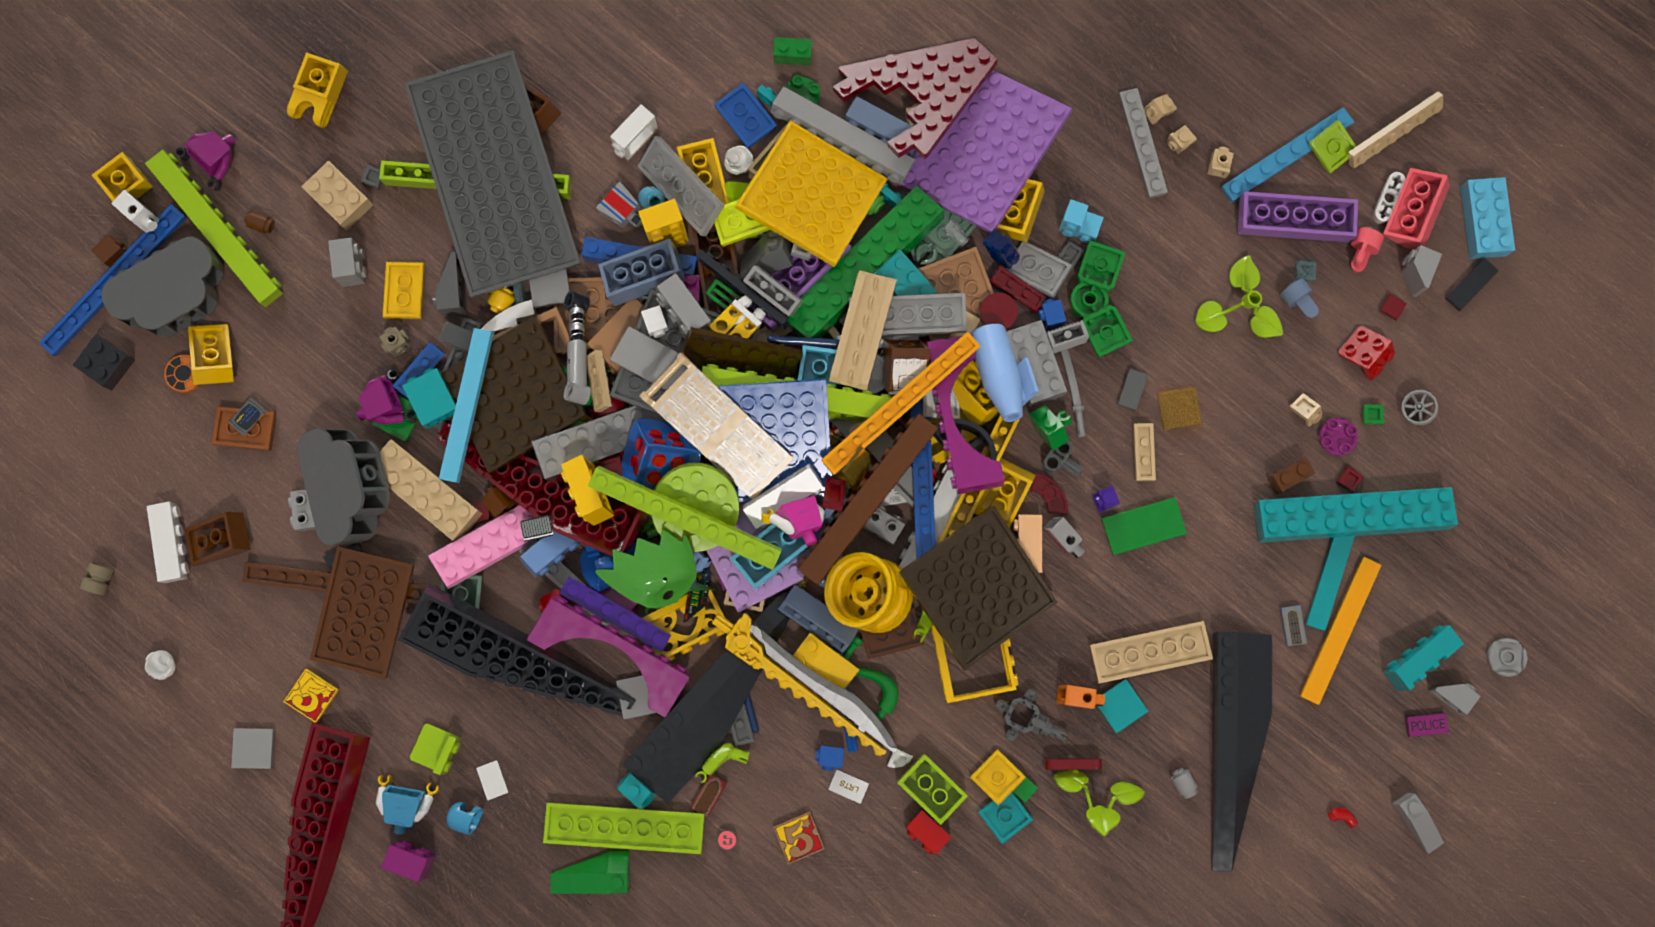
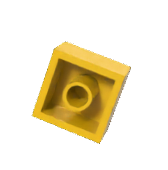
M123 152L92 174L93 178L112 202L124 190L138 199L153 187L135 163Z

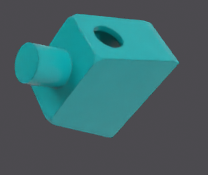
M630 772L617 784V789L640 809H646L657 796Z

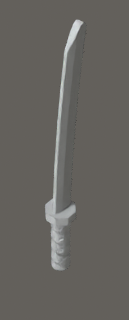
M1066 349L1060 352L1070 386L1074 406L1072 407V412H1075L1078 437L1081 438L1086 436L1082 416L1084 406L1081 405L1069 351Z

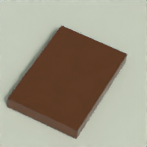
M915 607L911 608L905 620L891 631L872 633L860 629L868 659L924 645V641L920 642L922 639L921 635H915L913 639V634L918 624Z

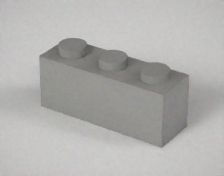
M754 265L743 280L788 316L793 317L804 302L759 266Z

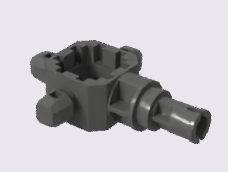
M1028 689L1024 694L1025 699L1015 698L1010 701V704H1007L1008 702L1004 700H997L995 708L1002 713L1003 711L1005 712L1003 716L1004 722L1011 727L1010 730H1007L1006 739L1014 742L1019 736L1018 731L1022 733L1032 731L1040 736L1042 734L1045 736L1049 735L1064 743L1066 738L1061 736V734L1067 736L1069 731L1054 725L1048 717L1040 714L1038 706L1032 704V701H1035L1037 697L1036 691ZM1017 703L1033 710L1026 727H1022L1010 720V716Z

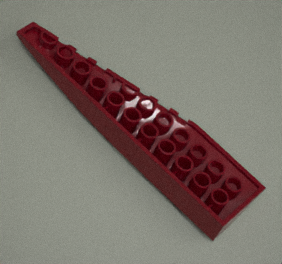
M315 722L311 724L291 799V807H294L293 817H290L289 825H292L291 837H288L290 855L286 857L284 890L287 891L286 900H283L282 909H285L284 921H281L280 927L315 926L340 854L371 737Z

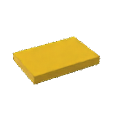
M386 262L383 318L422 319L424 263Z

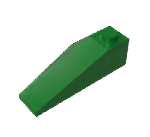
M630 850L608 851L550 873L551 894L628 893L630 891Z

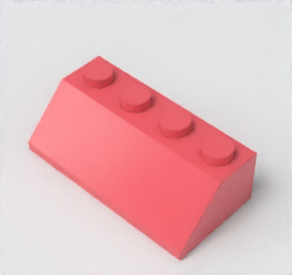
M1410 168L1383 235L1407 249L1415 250L1420 245L1425 247L1450 187L1448 175Z

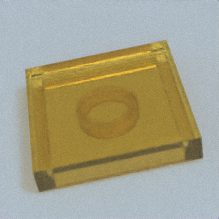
M1196 387L1157 393L1163 431L1202 424Z

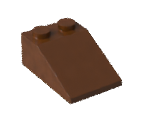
M525 84L537 126L542 136L561 113L551 100Z
M224 512L185 529L192 566L228 558L250 550L243 512Z

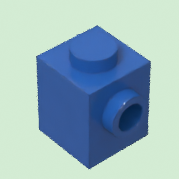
M1054 298L1045 300L1040 310H1038L1039 319L1044 322L1045 329L1063 326L1066 323L1061 299L1056 301Z
M821 745V749L816 750L815 761H819L818 765L822 766V770L833 771L834 768L842 769L844 748Z

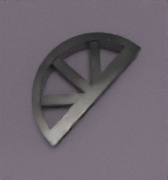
M954 419L960 434L961 430H964L978 437V439L970 444L973 449L984 443L989 452L990 459H997L993 440L981 426L968 420ZM938 423L934 425L938 429L933 437L943 447L945 436L944 433H940Z

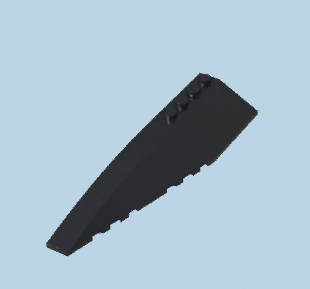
M430 583L398 638L399 641L470 677L476 678L478 676L485 678L486 681L505 683V686L520 687L524 691L551 698H563L567 702L582 703L586 707L601 708L602 711L621 716L623 714L620 699L629 702L627 709H631L636 701L571 658L551 647L545 650L527 640L528 634Z
M1238 632L1213 633L1212 871H1232L1272 715V635Z

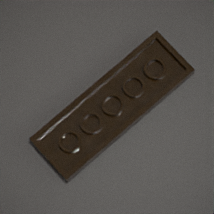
M694 327L690 328L681 351L695 365L707 367V364L719 366L718 369L735 368L741 373L754 371L759 376L771 374L777 376V379L782 380L786 377H794L803 357V350Z

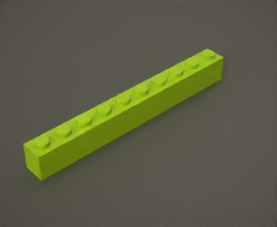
M162 149L145 163L146 166L257 301L264 307L270 305L283 294L280 290L282 285L276 278L271 279L268 275L270 273L268 268L263 263L260 265L257 262L258 256L252 250H247L245 240L240 235L237 237L233 233L236 231L229 222L225 223L222 219L224 215L221 211L211 206L212 200L206 194L202 195L200 193L201 187L196 181L193 180L191 182L188 178L190 174L183 166L180 168L177 165L178 159L172 153L168 154Z
M381 161L379 179L384 185L437 189L429 164ZM553 174L560 199L571 200L572 180L570 176Z
M601 466L595 469L588 487L772 570L781 554L782 548Z

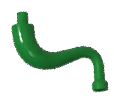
M855 636L845 650L844 657L851 662V655L858 646H861L863 641ZM856 666L860 669L856 675L876 682L883 690V697L878 704L881 709L876 716L882 720L887 713L891 715L899 697L895 681L881 671Z

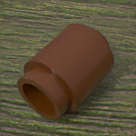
M256 210L247 212L244 218L246 227L264 234H270L275 225V220L271 216Z

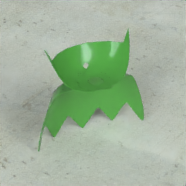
M665 529L662 530L660 545L637 538L634 555L613 549V570H595L596 574L614 590L629 600L645 606L647 615L650 614V608H664L676 603L688 591H715V589L695 582L697 576L696 563L686 535L683 536V541H680ZM667 591H673L674 594L670 599H663V595Z

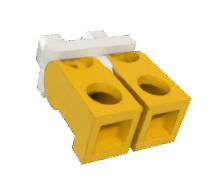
M745 295L738 301L735 299L709 325L708 331L749 339L760 328L765 312L760 308H757L753 313L749 312L747 308L752 304V301Z

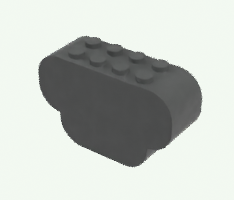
M193 237L182 238L169 243L168 247L153 252L145 260L135 262L134 266L129 269L119 271L116 276L105 283L101 293L102 302L110 315L135 328L143 327L160 337H171L208 317L216 310L219 296L215 287L223 280L225 274L224 264L219 255L201 240Z
M313 429L305 433L299 440L297 453L319 539L326 545L355 544L371 539L377 531V516L386 511L390 501V492L378 447L372 441L358 440L354 432L348 429Z

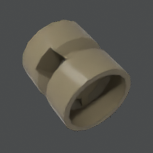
M89 562L85 571L87 577L82 579L79 588L105 596L108 588L106 582L111 580L114 569Z

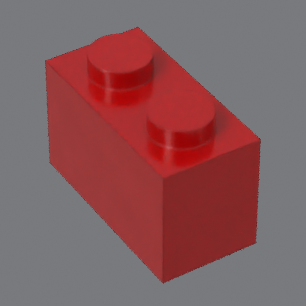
M922 809L905 826L908 829L906 833L914 841L918 838L923 843L921 847L929 855L932 852L936 855L951 838Z

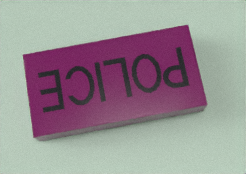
M1446 713L1405 717L1408 737L1449 733Z

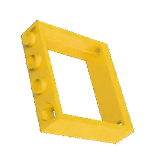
M934 625L931 626L946 703L1017 690L1018 677L1017 674H1013L1012 670L1015 662L1013 655H1009L1008 647H1011L1009 638L1000 645L1007 686L954 696L943 639Z

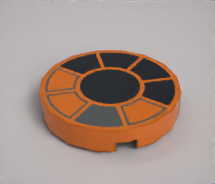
M179 355L168 362L164 377L166 383L172 389L181 393H189L199 387L198 385H193L190 355Z

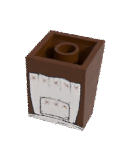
M883 339L884 389L892 397L929 366L931 349L923 341Z

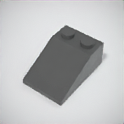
M772 230L766 232L741 258L739 276L744 280L754 265L761 267L769 274L791 267L793 256L790 253L793 243Z
M451 252L435 290V297H433L434 309L444 318L467 316L465 279L456 252Z

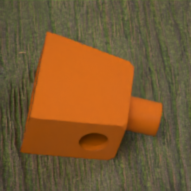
M1058 685L1056 704L1094 709L1095 706H1104L1105 695L1096 694V689Z

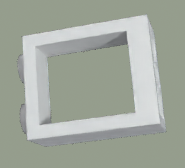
M641 104L610 136L612 140L611 145L615 149L614 152L620 158L625 157L629 161L658 130L655 116Z

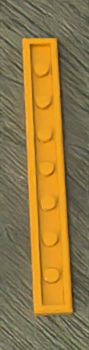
M1366 557L1361 558L1300 697L1316 705L1320 704L1382 566L1381 564Z

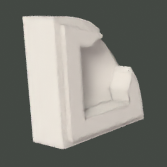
M897 749V752L892 753L887 766L891 768L902 767L909 763L913 756Z

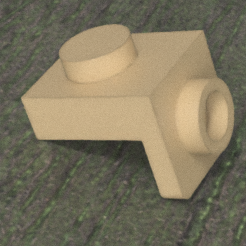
M1165 94L1153 99L1144 108V112L1150 122L1155 124L1162 117L1173 113L1177 108L1172 99Z

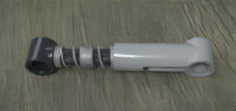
M570 291L564 300V308L568 310L569 319L571 320L569 323V334L571 336L569 337L570 342L567 344V385L564 390V399L585 405L590 398L591 390L587 386V344L583 341L585 336V326L583 324L585 321L583 317L589 308L590 298Z

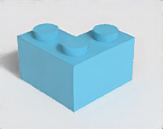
M1070 199L1058 231L1067 237L1075 236L1080 238V241L1089 243L1090 240H1096L1104 217L1087 212L1089 205Z

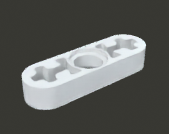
M1400 172L1392 173L1385 182L1373 212V219L1378 224H1385L1389 221L1406 180L1405 176ZM1397 178L1398 184L1394 189H1391L1394 185L1393 179ZM1385 194L1393 195L1394 201L1391 203L1387 202ZM1384 207H1388L1384 212L1385 217L1381 218L1380 212Z

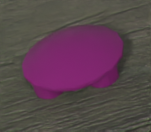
M1330 419L1320 429V444L1326 452L1332 455L1341 456L1348 454L1357 444V427L1345 419Z

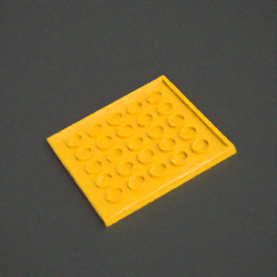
M790 120L737 202L735 209L835 267L888 178Z

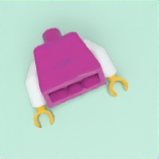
M815 496L781 505L775 512L776 514H773L772 509L767 510V514L761 513V521L764 524L772 523L788 534L791 539L803 537L806 546H810L817 542L814 533L822 527L825 511L817 504Z

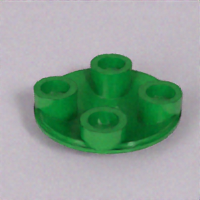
M796 75L786 84L785 87L816 105L818 104L820 87L812 79Z

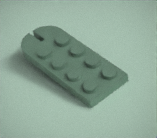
M944 209V220L911 251L913 262L917 265L929 253L928 258L920 263L921 268L952 256L977 226Z

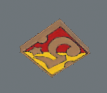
M810 811L773 827L788 864L825 849Z

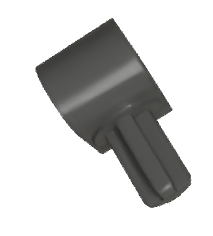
M1070 441L1063 444L1068 449L1067 453H1061L1058 448L1055 450L1051 449L1042 462V468L1046 473H1055L1061 467L1075 477L1082 472V467L1069 458L1073 450V445ZM1047 460H1054L1056 468L1048 467Z

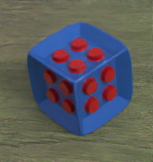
M636 419L632 424L624 449L622 476L655 490L660 479L671 469L686 463H700L701 452L667 421Z

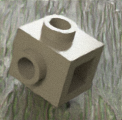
M397 327L387 328L383 331V335L379 337L382 340L380 345L386 353L390 352L395 357L403 354L411 347L407 341L409 339L408 335L403 329L399 330Z

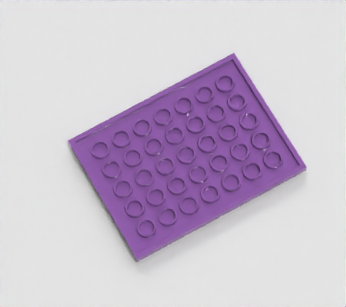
M993 70L928 158L924 159L918 152L915 154L912 169L903 184L900 185L898 183V186L910 192L918 186L946 211L994 234L1027 180L1071 115L1072 108Z

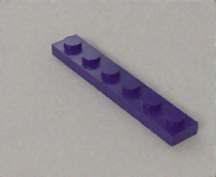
M570 576L559 592L562 596L662 652L671 637L667 632Z

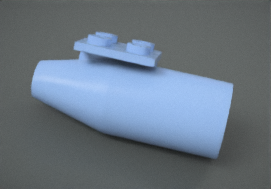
M989 324L982 326L971 334H973V338L981 346L976 350L975 362L984 390L1005 422L1016 421L1023 416V406L1039 392L1029 359L1024 358L1017 365L1006 329L1003 325Z

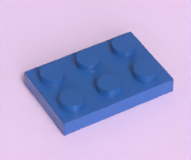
M744 83L714 104L716 110L748 149L777 128V124Z

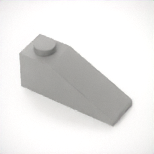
M1407 793L1392 803L1427 854L1444 843L1430 814L1416 794Z

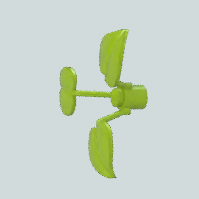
M1250 255L1238 260L1229 273L1231 285L1235 288L1241 287V290L1247 293L1242 297V302L1225 311H1222L1221 305L1215 301L1205 302L1198 309L1195 319L1197 326L1202 330L1218 332L1227 325V319L1224 314L1244 306L1247 309L1254 308L1253 314L1255 316L1250 320V326L1255 335L1261 338L1283 335L1282 325L1275 311L1267 306L1260 307L1262 295L1258 291L1252 290L1259 284L1260 274Z
M1064 770L1053 776L1056 784L1067 792H1078L1082 788L1085 790L1089 809L1086 812L1087 820L1092 828L1096 829L1104 837L1120 823L1119 813L1111 809L1114 802L1118 799L1121 804L1130 805L1138 802L1145 795V791L1134 784L1118 782L1112 785L1110 789L1111 794L1114 796L1108 808L1100 805L1093 807L1089 790L1086 786L1089 782L1086 774L1078 770Z

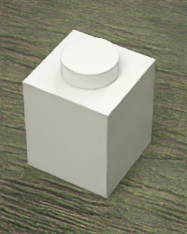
M660 305L641 311L649 336L657 338L665 335L668 328Z

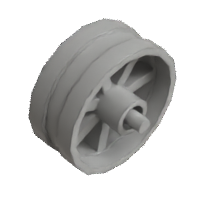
M1415 390L1405 396L1402 402V412L1410 423L1423 426L1436 418L1438 404L1436 398L1430 392ZM1424 394L1421 402H1418L1414 395ZM1426 396H1429L1434 401L1424 404ZM1410 397L1414 400L1415 405L1406 404ZM1435 405L1434 413H1431L1425 409L1427 407ZM1405 408H1412L1415 410L1409 416H1407ZM1424 412L1431 416L1425 421L1422 418V413ZM1416 413H1419L1420 422L1414 421L1411 418Z

